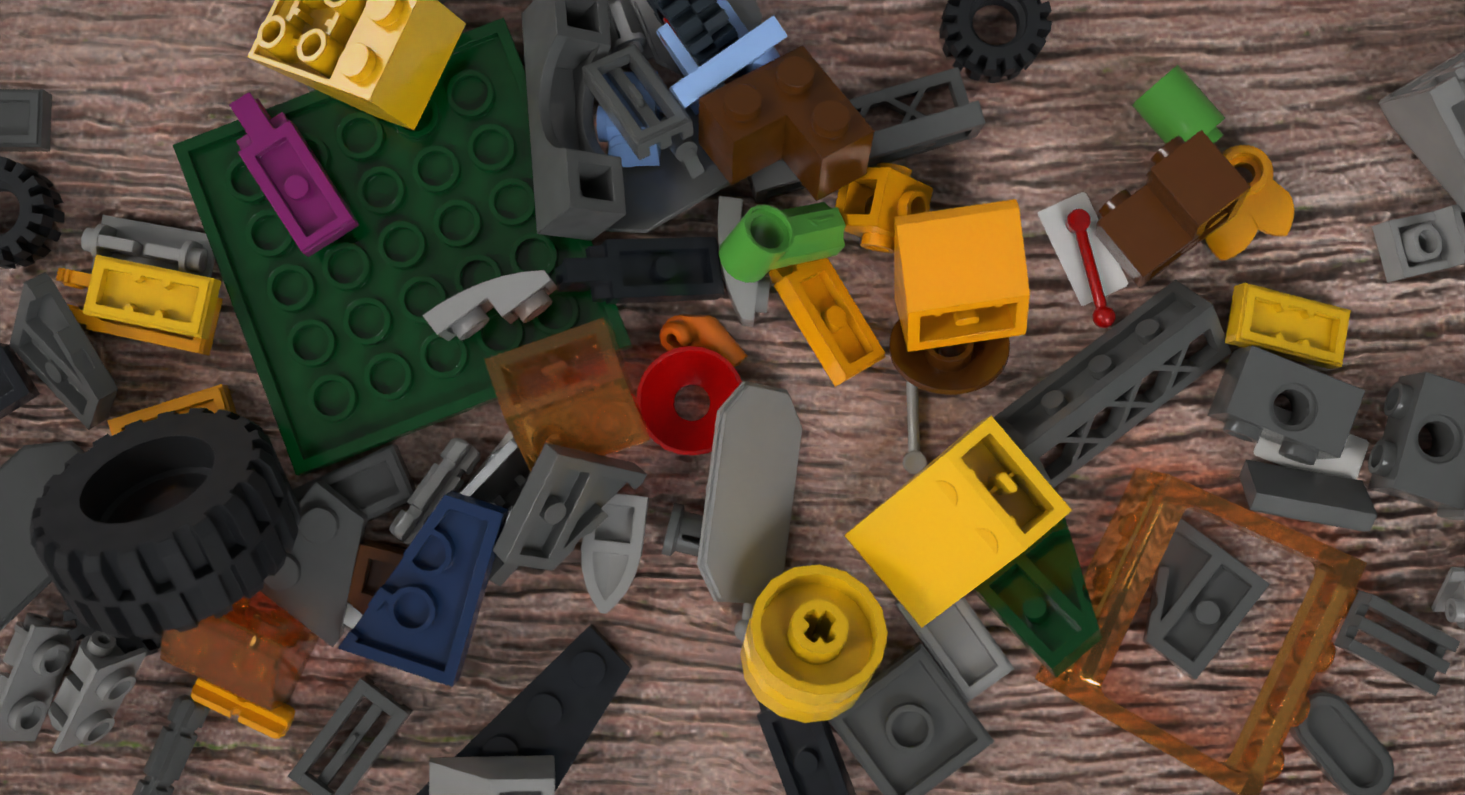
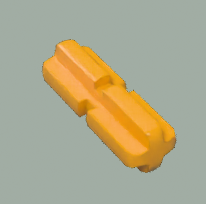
M213 669L203 671L199 675L191 691L193 701L229 718L232 715H238L239 723L273 739H280L291 727L296 713L293 707L260 691L249 693V686Z

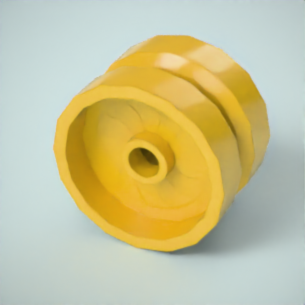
M824 565L793 567L771 579L755 601L740 652L744 679L757 700L780 717L803 723L831 720L853 707L867 687L884 656L888 632L882 607L869 588L846 571Z

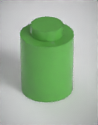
M1179 65L1174 67L1132 104L1133 108L1165 144L1177 136H1181L1186 142L1200 130L1213 143L1217 142L1224 135L1217 128V125L1225 119L1224 115Z

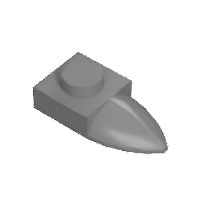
M616 493L601 508L608 517L592 533L582 538L581 566L584 581L589 595L600 613L607 614L619 603L636 575L643 553L649 497Z

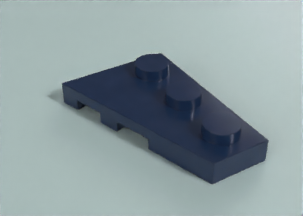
M454 491L446 493L403 553L404 557L385 584L378 589L369 602V607L356 626L346 635L338 649L453 687L459 681L496 556L493 548L505 526L509 509Z

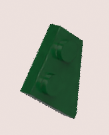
M1065 518L1060 520L1023 553L974 589L977 596L1055 678L1103 639Z

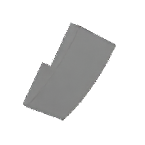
M719 196V250L725 238L744 217L742 216V198ZM721 264L726 289L741 325L753 327L755 312L767 313L770 278L763 277V279L755 283H745L733 278Z
M1458 204L1428 213L1389 220L1372 226L1387 283L1465 264V212Z
M544 270L505 275L461 291L441 302L422 316L438 336L447 341L457 336L462 341L478 332L488 323L490 319L486 313L492 308H495L501 317L510 324L518 318L523 323L531 321L552 304L553 301L549 295L557 290V286Z

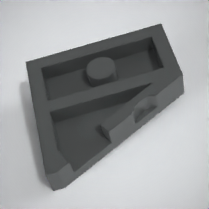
M1172 512L1164 521L1143 642L1191 679L1196 680L1270 584Z

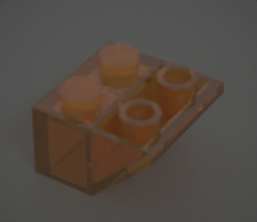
M604 318L484 359L504 419L530 471H532L545 443L607 456L651 440L612 326Z
M243 597L232 605V611L218 619L212 615L198 621V627L181 633L175 629L164 631L161 640V660L270 711L289 702L319 637L304 631L305 626L288 612L272 609L271 613L268 614L250 606L252 597L250 599Z

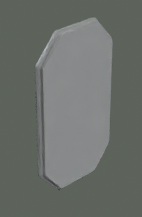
M742 381L717 410L697 559L699 571L714 601L755 604L756 599L771 579L781 575L784 571L802 435V425L787 389Z

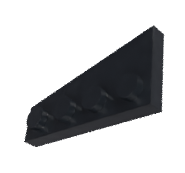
M591 624L455 757L554 755L556 791L628 675L632 665ZM429 782L416 795H429Z

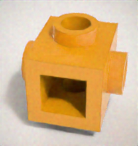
M878 163L877 167H868L866 175L838 190L835 208L838 207L846 224L844 231L862 238L861 247L881 253H894V217L930 212L933 188L911 178L912 170L908 167L893 163Z

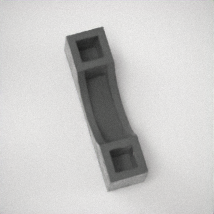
M534 0L522 12L521 16L537 234L592 241L626 215L621 157L607 155L597 141L593 122L594 95L584 83L581 67L606 57L611 48L608 1Z

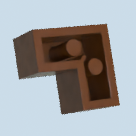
M803 45L699 98L698 143L731 185L783 159L813 198L818 201L867 174L874 130Z
M1202 130L1186 142L1181 136H1177L1166 143L1150 159L1155 166L1146 175L1148 177L1146 185L1133 195L1127 189L1119 192L1098 211L1102 218L1097 221L1095 235L1139 288L1237 214L1251 188Z

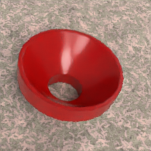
M695 346L674 348L654 360L642 375L637 388L636 398L638 417L646 433L665 450L689 456L710 453L713 446L717 410L741 384L742 380L733 365L715 351ZM698 386L707 392L710 399V407L703 418L688 421L677 414L674 402L677 393L682 388Z

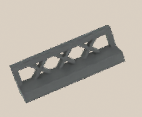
M958 67L849 99L864 119L869 109L882 105L905 116L901 124L874 132L868 167H877L878 163H891L977 137L986 123L979 100L969 103ZM946 86L949 87L955 108L928 116L916 110L924 93ZM915 96L910 107L899 101ZM783 159L747 177L755 203L805 189V186Z
M1175 279L993 418L1048 483L1055 488L1231 353L1229 345L1225 343L1226 337L1213 304ZM1204 333L1208 344L1189 359H1184L1189 344ZM1154 370L1159 371L1154 385L1143 394H1137L1142 379ZM1106 407H1112L1108 420L1097 429H1090L1095 415ZM1058 443H1066L1061 456L1044 468L1039 458Z

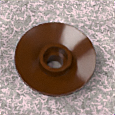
M898 319L890 335L889 351L896 370L914 386L932 393L956 395L979 390L993 382L1002 373L1009 359L1010 339L1006 337L908 352L900 319Z

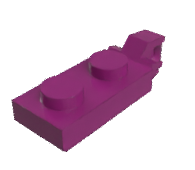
M251 92L246 93L229 104L247 132L245 136L236 141L241 149L238 154L304 255L312 256L360 225L297 126L283 112L271 118L258 98L255 99Z

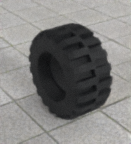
M191 408L188 413L179 414L175 410L158 414L157 419L143 422L140 419L125 425V430L111 437L109 434H106L92 443L93 447L84 454L77 453L65 463L64 471L60 475H53L44 486L43 497L37 498L32 512L29 531L31 544L71 613L76 615L78 620L90 629L128 639L133 633L136 636L148 639L162 637L164 631L171 629L181 633L198 627V621L212 615L218 619L232 611V605L243 597L248 599L253 597L263 589L264 579L268 575L275 576L284 565L287 556L286 552L292 551L299 531L298 525L301 519L299 504L269 436L264 434L260 426L243 416L241 417L231 411L219 409L214 414V412L207 408Z

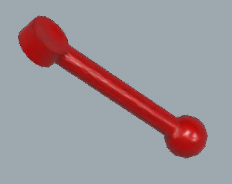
M1075 209L1067 216L1065 220L1066 227L1077 238L1096 308L1092 315L1093 322L1100 328H1108L1114 324L1116 313L1111 307L1107 306L1086 230L1090 226L1091 217L1085 210Z

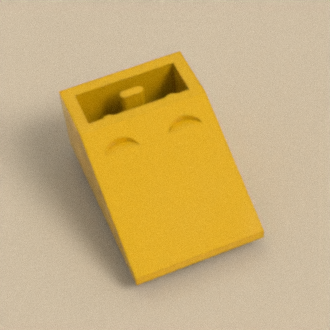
M275 0L265 21L258 30L257 38L247 57L372 116L415 131L466 23L438 0Z
M989 416L975 424L844 536L922 628L1023 553L1072 510L992 416Z

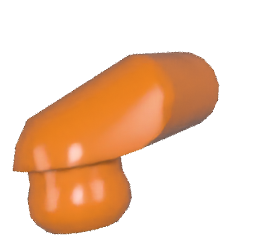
M675 315L669 318L660 330V343L667 351L686 346L704 347L726 358L734 368L748 357L720 321L712 315Z

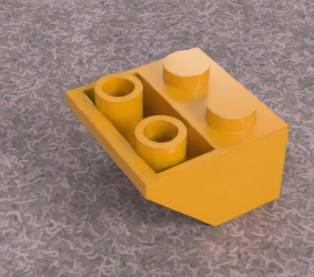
M1017 199L894 217V300L908 352L1026 335L1030 290L1020 209Z

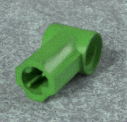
M825 202L779 210L770 205H757L750 208L720 245V261L726 272L733 278L745 283H755L763 279L770 270L836 256L845 247L844 229L846 224L838 207L831 208Z

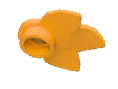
M1237 145L1222 152L1234 168L1243 167L1249 170L1252 175V182L1249 183L1251 188L1237 214L1205 238L1210 251L1220 261H1227L1243 252L1252 242L1258 230L1272 236L1286 237L1292 226L1294 204L1290 193L1273 180L1274 171L1269 157L1262 150L1250 145Z

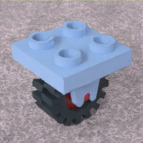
M647 0L649 6L655 12L654 15L657 20L662 24L657 29L656 34L684 76L683 79L671 86L669 90L683 109L690 106L695 115L699 114V98L726 85L724 81L738 72L742 77L780 57L774 46L787 37V34L774 15L749 32L727 0Z

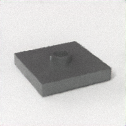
M920 642L916 643L875 674L853 707L828 720L883 795H925L995 742Z

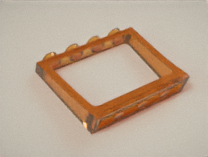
M1136 467L1084 575L1103 639L1057 678L1041 664L1035 680L1237 795H1260L1265 782L1273 781L1283 770L1285 757L1281 747L1290 728L1299 726L1309 714L1310 700L1306 694L1316 673L1325 671L1335 658L1336 648L1331 640L1341 619L1347 617L1358 593L1357 584L1367 562L1172 475ZM1186 509L1193 510L1311 562L1315 568V575L1235 747L1230 757L1224 762H1217L1109 700L1102 692V683Z

